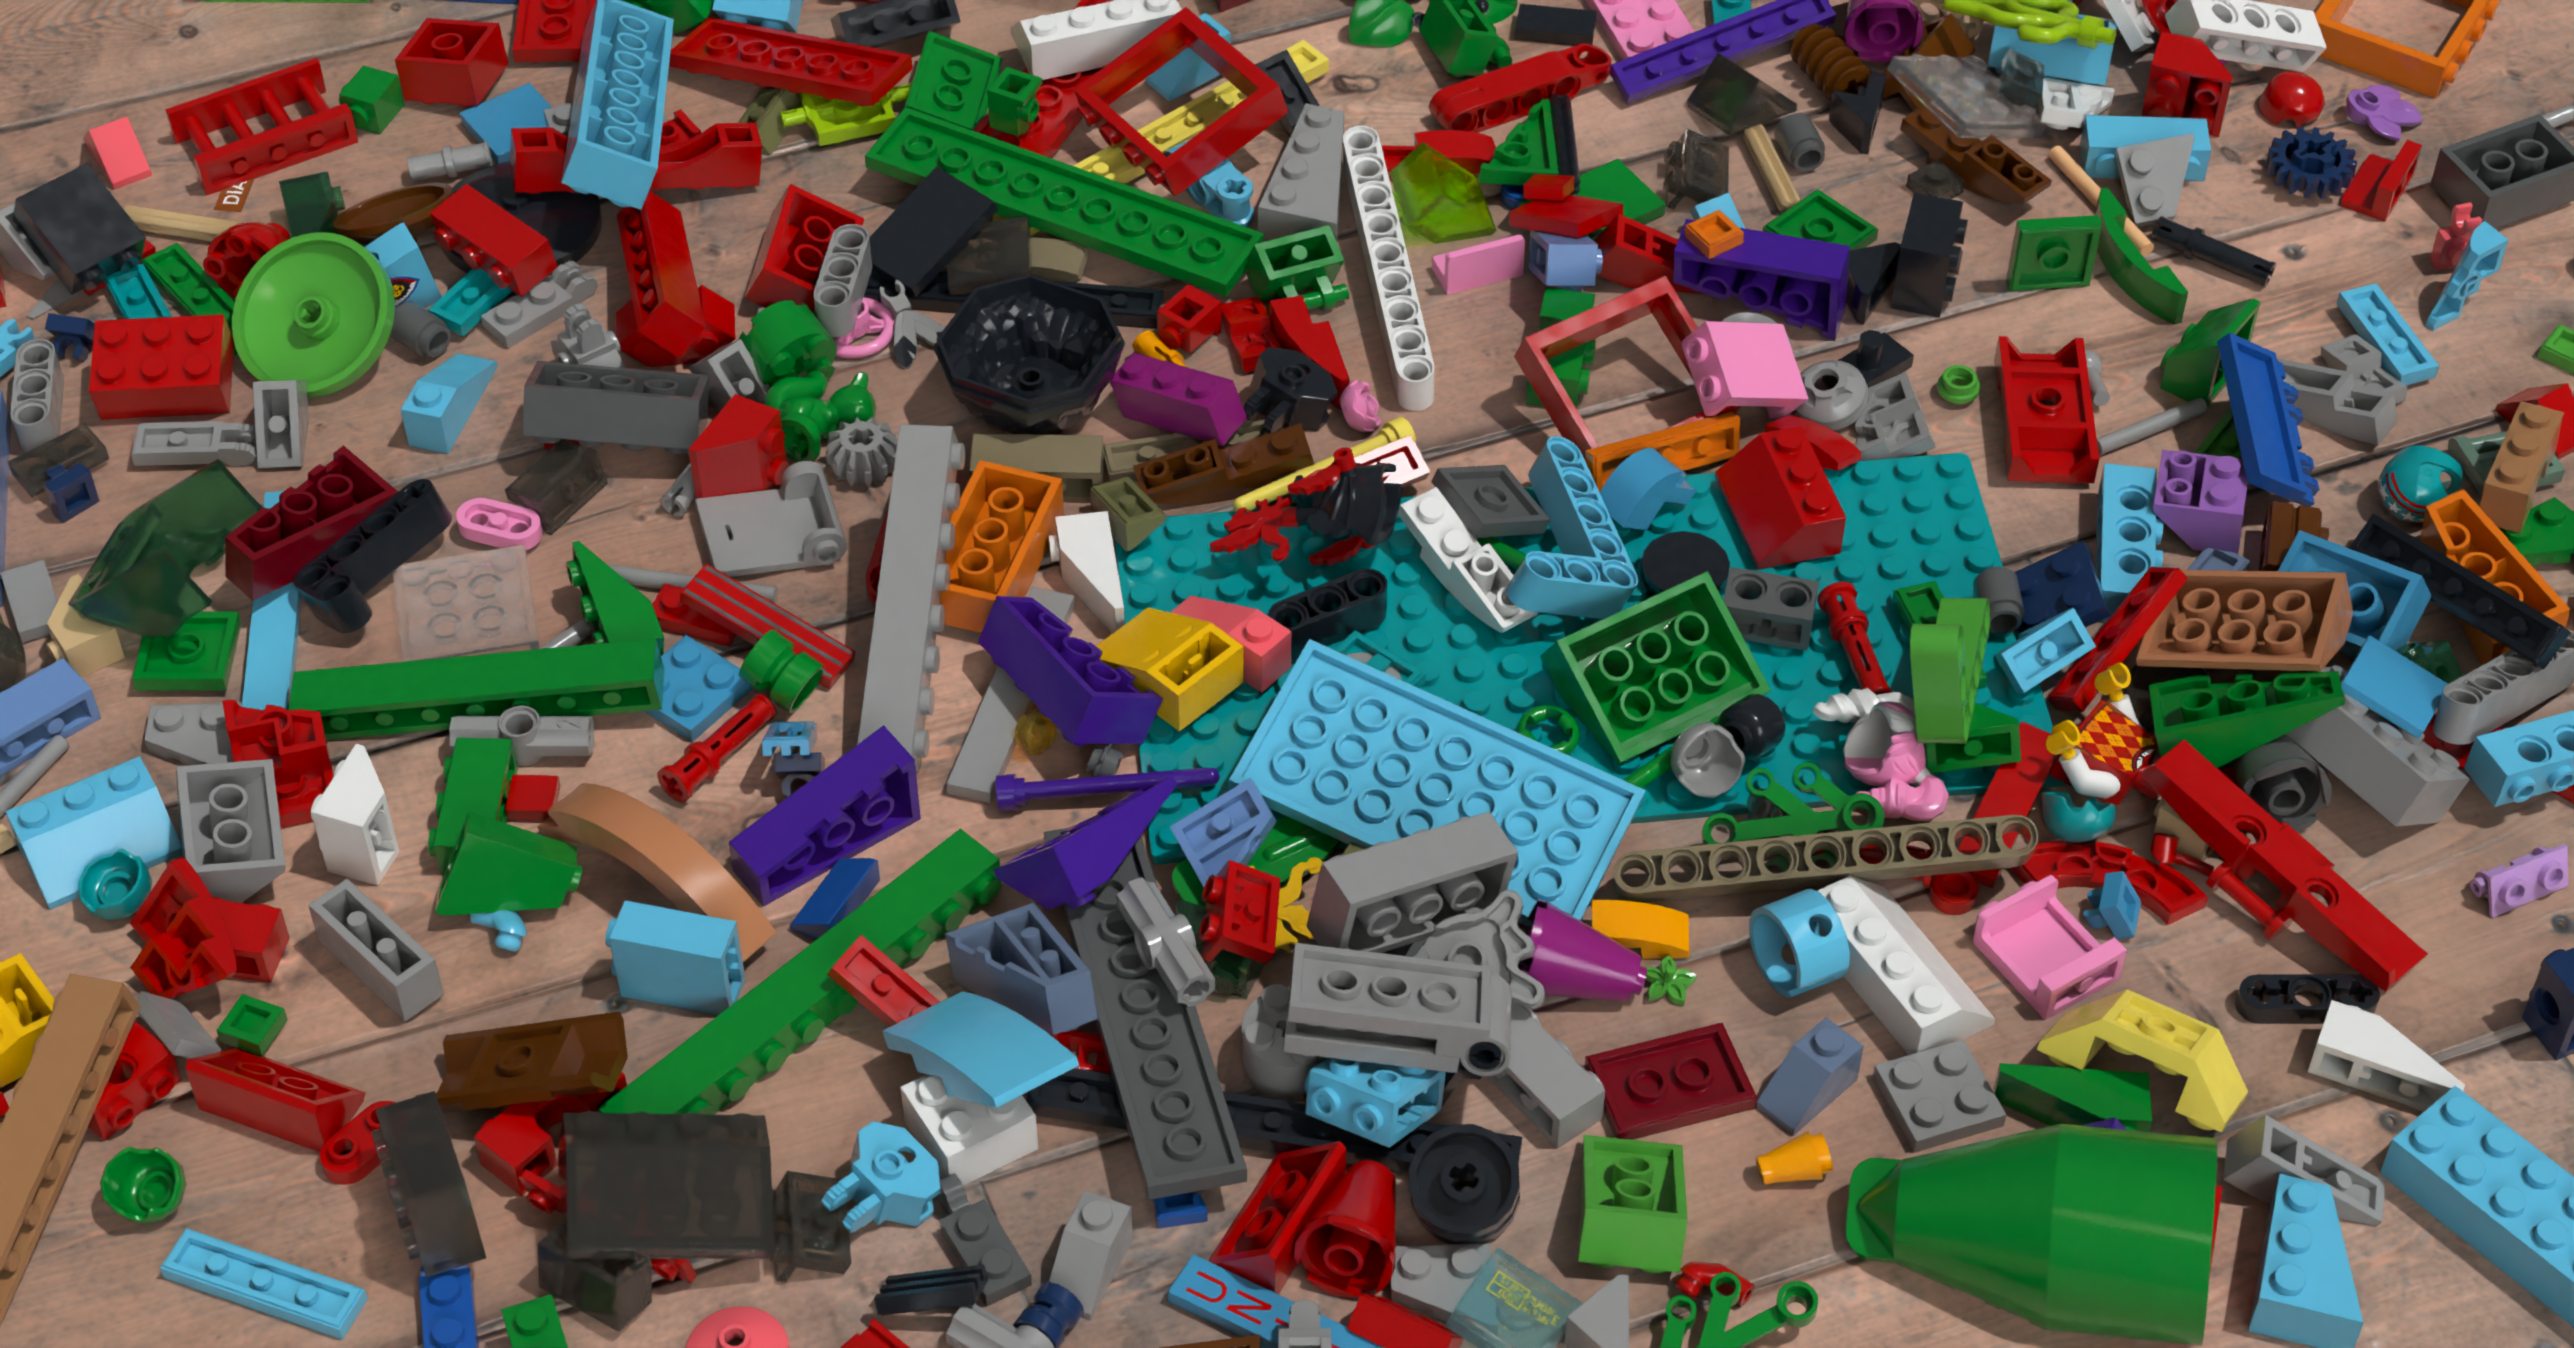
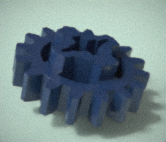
M2297 127L2295 135L2285 130L2282 133L2281 139L2274 137L2266 159V165L2269 166L2267 174L2268 176H2276V186L2288 185L2289 194L2299 190L2303 191L2304 198L2308 199L2311 193H2317L2321 199H2325L2327 191L2337 196L2340 194L2342 187H2350L2357 166V161L2354 160L2356 152L2352 149H2346L2348 141L2345 139L2335 141L2333 139L2334 132H2329L2324 136L2320 134L2317 127H2314L2311 133H2306L2302 127Z

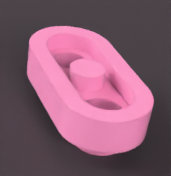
M474 498L464 502L456 512L459 532L465 539L511 551H525L536 546L543 535L539 515L529 508L487 498Z

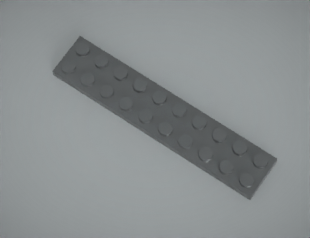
M1067 828L1044 832V843L1060 836V832ZM1140 835L1110 879L1092 890L1095 895L1094 899L1072 910L1069 909L1067 903L1062 904L1075 952L1091 972L1098 1019L1095 1021L1147 1198L1151 1200L1247 1182V1167L1196 1006L1188 1008L1184 1003H1177L1156 968L1149 970L1144 966L1136 948L1134 933L1117 907V893L1126 887L1127 882L1143 877L1145 881L1154 882L1157 886Z

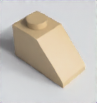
M79 573L70 577L47 621L52 641L47 643L46 647L53 662L64 658L78 675L83 678L124 659L125 656L115 626Z

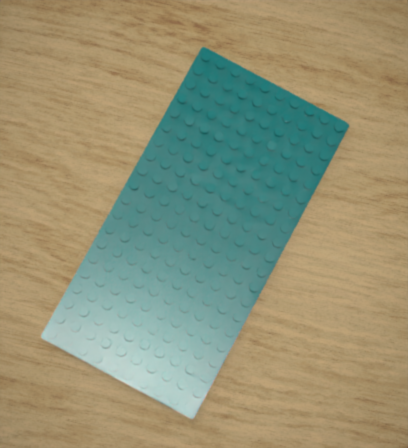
M1964 453L1864 460L1853 463L1838 471L1823 468L1846 516L1841 554L1757 570L1716 482L1715 472L1686 475L1684 480L1697 490L1688 505L1665 501L1647 530L1622 527L1611 517L1638 576V584L1622 610L1658 594L1653 589L1651 593L1644 586L1640 575L1643 552L1652 540L1666 533L1679 531L1700 533L1715 540L1726 551L1730 567L1819 581L1817 597L1821 590L1833 583L1849 582L1853 584L1857 592L1856 603L1859 611L1865 613L1869 621L1866 634L1878 659L1887 685L1890 687L1891 692H1900L1911 697L1913 700L1910 634L1892 601L1893 591L1936 581L1944 598H1975L1973 589L1974 579L1988 568H2003L1970 458ZM1533 487L1525 488L1542 509ZM1402 497L1400 505L1415 497ZM1290 506L1285 508H1303L1304 506ZM1254 509L1252 512H1258L1260 509ZM1236 511L1166 516V520L1131 551H1125L1114 539L1125 624L1148 607L1171 612L1190 595L1255 608L1268 616L1269 609L1278 601L1354 571L1365 568L1380 571L1388 582L1387 613L1383 623L1361 634L1425 672L1426 684L1420 689L1517 732V723L1522 715L1532 707L1541 705L1557 706L1567 711L1576 720L1580 731L1579 743L1568 756L1622 780L1671 747L1679 737L1677 736L1617 765L1561 697L1540 657L1557 640L1603 619L1539 612L1538 615L1500 633L1473 615L1436 578L1420 558L1422 546L1399 515H1397L1394 531L1387 540L1369 549L1360 548L1356 556L1349 557L1346 562H1337L1331 566L1325 564L1311 565L1309 556L1327 549L1337 541L1347 540L1352 535H1345L1340 539H1325L1322 536L1313 535L1312 531L1307 528V525L1291 528L1280 527L1279 534L1288 538L1290 545L1288 556L1283 561L1277 562L1273 560L1272 552L1278 547L1265 544L1262 541V537L1256 544L1249 545L1246 550H1236L1230 554L1225 551L1211 552L1209 546L1211 542L1228 536L1224 523L1231 520V517L1237 514ZM1549 524L1542 534L1493 537L1524 554H1528L1531 551L1562 554ZM1505 564L1507 568L1510 570V572L1514 575L1517 570ZM1725 589L1722 593L1721 590L1719 591L1722 599H1724ZM1840 595L1837 596L1839 602L1842 598ZM1817 600L1807 651L1745 640L1771 689L1768 694L1763 696L1770 698L1783 714L1786 728L1785 736L1780 744L1755 760L1745 761L1740 779L1728 792L1714 798L1694 795L1677 780L1672 769H1670L1643 788L1646 791L1631 824L1703 818L1717 813L1738 815L1782 811L1766 798H1755L1747 792L1745 787L1746 778L1756 768L1769 770L1778 784L1810 808L1830 807V805L1813 791L1801 792L1794 787L1792 773L1803 762L1815 764L1820 769L1823 777L1848 796L1859 791L1869 792L1872 788H1879L1869 786L1855 779L1845 767L1843 748L1848 733L1856 723H1842L1839 720L1825 721L1816 717L1812 712L1813 707L1818 702L1826 703L1831 695L1845 694L1847 696L1852 689L1860 690L1843 646L1832 639L1828 630L1830 620L1827 613L1820 609ZM2018 628L2008 634L1989 632L1982 666L1987 676L1985 688L1978 689L1975 703L2018 719L2019 725L2023 721L2052 734L2053 725L2040 683L2025 693L2017 694L1995 657V654L2019 640ZM1339 641L1327 647L1334 650L1342 641ZM1298 658L1292 659L1291 668L1262 693L1246 682H1243L1180 732L1156 714L1144 743L1138 744L1141 773L1212 767L1219 772L1220 778L1217 784L1213 786L1173 789L1148 824L1151 859L1154 863H1181L1187 859L1170 826L1229 791L1228 783L1232 773ZM1546 717L1545 721L1538 722L1534 726L1527 724L1525 730L1531 731L1537 742L1548 747L1558 744L1563 740L1569 742L1571 736L1564 734L1562 728L1557 724L1558 720ZM1999 765L1931 774L1944 782L1948 796L1986 793ZM1804 769L1798 773V779L1802 784L1811 785L1815 782V776L1810 770ZM1756 775L1751 780L1752 786L1758 791H1764L1769 786L1768 780L1762 775ZM2048 775L2042 788L2060 787L2065 783ZM1270 809L1276 820L1282 817H1286L1285 815ZM1341 841L1335 849H1345L1349 845Z

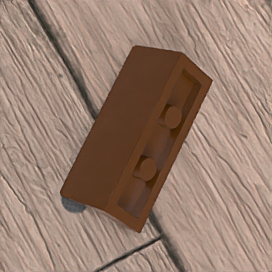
M1951 13L1924 24V33L1920 43L1914 49L1911 46L1903 51V57L1892 61L1882 72L1887 74L1883 98L1900 92L1912 111L1917 110L1929 101L1933 103L1976 51L1975 47Z

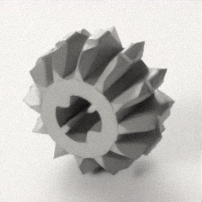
M856 416L854 423L840 422L838 431L829 432L826 450L827 464L833 470L837 481L847 480L851 488L859 482H865L868 487H870L874 480L886 482L888 473L894 472L898 440H896V435L892 433L889 423L878 424L875 417L864 422L860 421Z

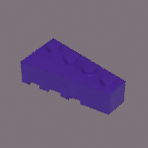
M1691 219L1685 220L1674 250V283L1724 301L1730 296L1742 301L1748 310L1762 314L1763 309L1787 317V324L1801 329L1803 324H1807L1823 330L1821 336L1836 340L1846 309L1850 246L1740 228L1744 232L1743 244L1708 259L1685 237V225L1695 221Z

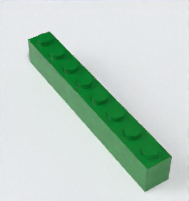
M656 638L297 671L293 673L288 710L303 709L320 712L326 740L444 730L450 728L451 717L501 716L507 709L521 705L533 708L539 716H596L661 710L664 665Z

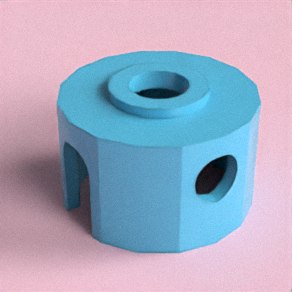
M1809 888L1753 910L1749 919V937L1752 951L1759 969L1778 994L1791 998L1845 977L1850 966V950L1847 936L1836 911L1820 892ZM1820 925L1824 929L1826 936H1822ZM1785 945L1791 946L1796 965L1788 964L1782 959L1781 951Z

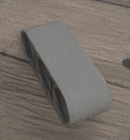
M846 224L833 232L814 289L816 317L831 337L845 336L854 328L872 271L869 232L866 228L857 224Z
M45 339L29 340L23 343L16 352L10 411L21 449L29 455L36 456L51 452L59 443L64 391V376L55 347L50 341Z

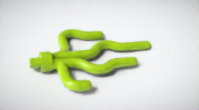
M2068 0L1942 1V6L1947 11L1978 18L1996 26L2018 29L2017 35L2020 39L2033 43L2055 44L2070 37L2077 39L2078 46L2096 49L2099 43L2113 45L2116 38V30L2104 27L2103 18L2085 15L2083 20L2078 19V7Z

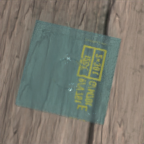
M1496 1248L1450 1316L1445 1327L1478 1348H1556L1565 1334L1567 1316L1583 1304V1302L1501 1249Z

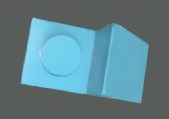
M2070 608L2018 635L2019 640L1995 654V657L2016 693L2020 694L2025 693L2094 649L2096 645L2075 609Z

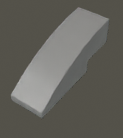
M2277 358L2279 362L2283 363L2286 378L2282 381L2290 384V386H2294V388L2296 387L2298 399L2292 405L2295 408L2301 409L2303 419L2328 431L2374 445H2379L2397 423L2395 395L2393 393L2356 387L2353 372Z

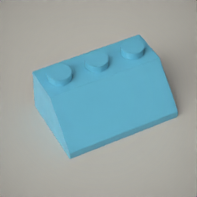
M2079 14L2077 18L2083 20L2085 15ZM2103 18L2104 27L2116 30L2114 20ZM1995 25L1988 66L1995 67L1997 73L2013 76L2018 75L2020 71L2032 73L2036 79H2039V77L2057 80L2058 78L2074 80L2076 83L2106 86L2114 43L2113 45L2099 43L2096 49L2078 46L2077 39L2068 37L2055 44H2038L2020 39L2017 35L2018 29H2009Z
M140 756L5 811L18 848L50 910L80 898L78 881L85 867L100 856L114 854L118 849H124L136 857L140 856L149 869L183 854L182 845L158 789Z

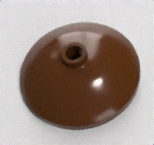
M426 183L392 190L371 197L346 209L333 220V227L336 234L350 238L357 243L368 245L398 224L404 222L413 239L417 242V236L434 227L430 212L454 194L452 187L445 183Z

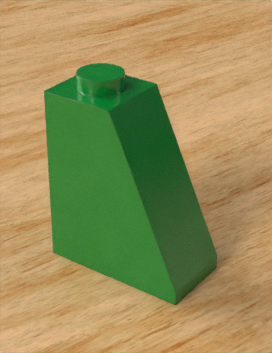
M468 812L437 891L435 913L442 916L493 913L500 910L520 911L560 908L566 892L575 893L580 882L583 866L577 865L578 846Z

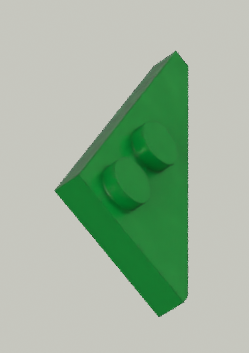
M1541 99V102L1535 104L1529 110L1528 120L1524 124L1518 123L1506 136L1505 142L1499 144L1494 150L1493 160L1489 164L1483 162L1480 166L1479 183L1523 185L1534 174L1559 175L1549 99Z

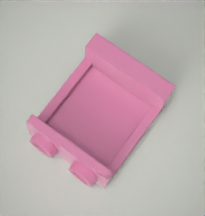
M1706 321L1682 341V347L1706 416H1715L1727 406H1766L1770 419H1780L1789 415L1809 399L1783 324Z
M2049 875L2038 882L2031 881L2026 883L2016 894L2001 902L1993 901L1987 904L1977 916L1972 942L2044 1020L2118 981L2127 953L2125 947L2115 937L2100 945L2057 900L2056 892L2059 881L2053 875Z

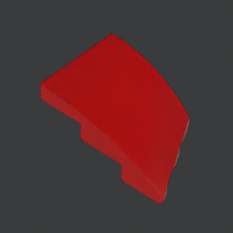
M228 699L222 701L233 762L273 760L281 828L313 822L311 819L313 802L319 794L324 793L334 777L320 712L303 709L286 710L281 706L266 705L264 710L240 707L236 700Z
M185 857L171 861L130 922L131 926L146 943L131 965V970L151 994L169 999L230 978L237 972L231 937L212 895Z

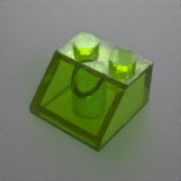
M1423 142L1389 172L1395 189L1393 195L1400 204L1404 214L1403 223L1413 235L1417 237L1422 235L1431 242L1438 244L1491 236L1497 231L1478 178Z

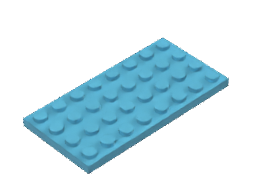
M1311 639L1305 645L1228 783V790H1231L1251 778L1270 809L1348 845L1352 842L1365 848H1370L1380 842H1390L1404 838L1419 830H1430L1447 825L1462 817H1473L1490 812L1518 851L1507 890L1517 892L1522 898L1523 910L1518 922L1527 927L1533 925L1534 921L1527 919L1537 898L1550 902L1580 921L1583 920L1646 791Z

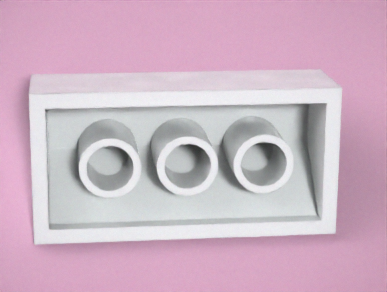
M1113 0L1022 20L1011 26L1010 30L1029 74L1045 80L1105 67L1182 9L1177 0Z
M1848 876L1818 890L1831 903L1841 920L1847 936L1850 950V966L1845 979L1908 1055L1966 1039L1994 1025L1995 1018L1885 887ZM1820 925L1822 936H1826L1824 929Z

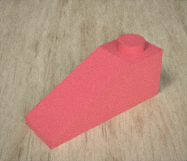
M1190 595L1170 612L1211 622L1243 645L1244 682L1261 693L1291 668L1292 631L1258 609Z

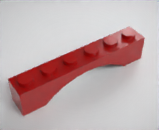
M716 123L695 137L660 149L658 169L650 190L659 191L665 188H690L698 190L705 187L743 188L745 186H759L762 142L756 123ZM553 127L511 128L510 172L515 193L538 194L553 191L579 193L570 188L569 185L561 183L567 136Z

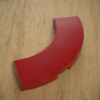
M2064 840L2040 843L2036 845L2034 853L2028 862L2021 866L2011 867L2024 884L2031 881L2038 882L2049 875H2053L2059 881L2057 889L2066 887L2103 889L2106 873L2124 871L2140 898L2141 904L2160 917L2167 925L2206 908L2208 896L2197 885L2163 862L2158 865L2132 854L2133 849L2110 843L2095 841L2094 846L2066 845Z

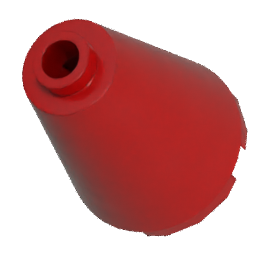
M1370 1160L1354 1163L1300 1230L1295 1242L1294 1258L1297 1265L1301 1261L1308 1271L1306 1278L1317 1288L1331 1295L1354 1299L1359 1298L1362 1292L1376 1289L1375 1294L1382 1291L1392 1279L1396 1263V1178L1385 1165Z

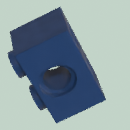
M2574 948L2566 951L2564 949L2555 950L2543 959L2534 987L2529 993V1000L2522 1015V1019L2555 1061L2574 1054Z

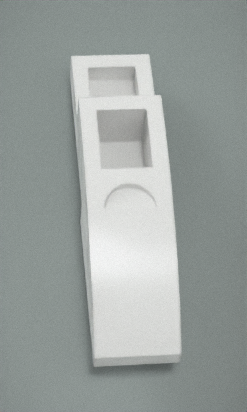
M1437 487L1400 505L1399 517L1422 546L1420 558L1444 587L1473 615L1500 633L1538 615L1539 612L1523 610L1510 601L1506 589L1514 575L1489 543L1481 547Z

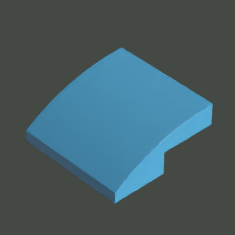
M2370 635L2359 649L2354 662L2341 681L2344 693L2418 739L2439 706L2443 688L2448 685V683Z

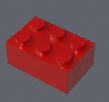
M224 314L95 321L89 393L100 419L230 413L234 340Z

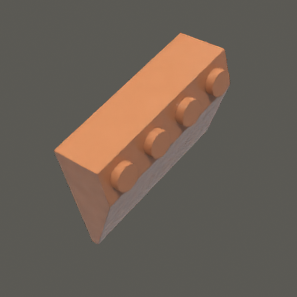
M2181 570L2188 580L2144 634L2136 662L2137 666L2321 671L2345 644L2353 617L2346 573Z

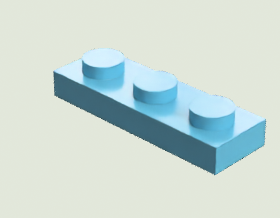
M2377 283L2339 293L2336 305L2359 336L2382 352L2381 365L2387 372L2405 385L2436 378L2439 365Z

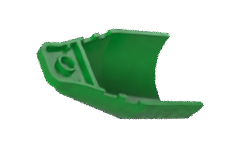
M2057 1124L1902 1160L1878 1157L1868 1158L1855 1167L1850 1179L1846 1220L1847 1243L1852 1252L1859 1258L1898 1264L1954 1290L1956 1288L1977 1297L1997 1309L2002 1308L2029 1320L2031 1324L2045 1330L2202 1346L2211 1263L2217 1138Z

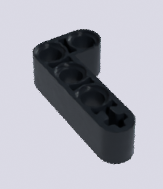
M420 479L411 482L296 573L293 583L318 620L339 633L354 632L362 628L372 616V609L363 595L442 533L450 525L452 515L430 480Z

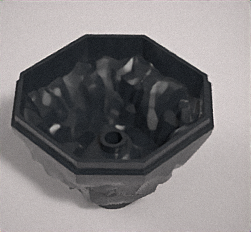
M1028 274L975 287L938 336L933 348L953 395L977 419H984L989 426L1013 434L1060 435L1064 429L1072 427L1077 421L1093 410L1100 394L1114 378L1125 342L1103 298Z

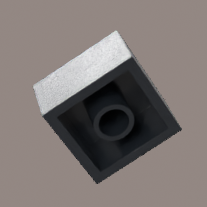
M1914 193L1900 246L1891 309L1940 318L1944 301L1952 302L1956 278L1950 277V274H1959L1963 254L1962 247L1956 246V243L1964 244L1968 220L1961 219L1962 201Z

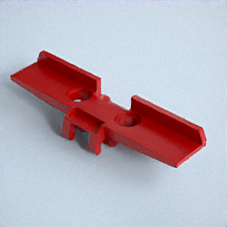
M2186 740L2180 742L2143 771L2141 776L2205 843L2225 859L2211 873L2205 883L2212 890L2219 886L2266 929L2263 935L2269 941L2274 939L2294 921L2318 943L2384 992L2389 990L2428 955L2418 944L2333 871L2335 865L2285 821L2279 823ZM2238 829H2243L2251 833L2252 836L2255 838L2256 843L2249 844L2251 840L2247 838ZM2256 872H2262L2282 892L2275 905L2278 909L2277 912L2241 880L2245 879L2247 881ZM2310 892H2314L2322 896L2327 903V907H2325Z

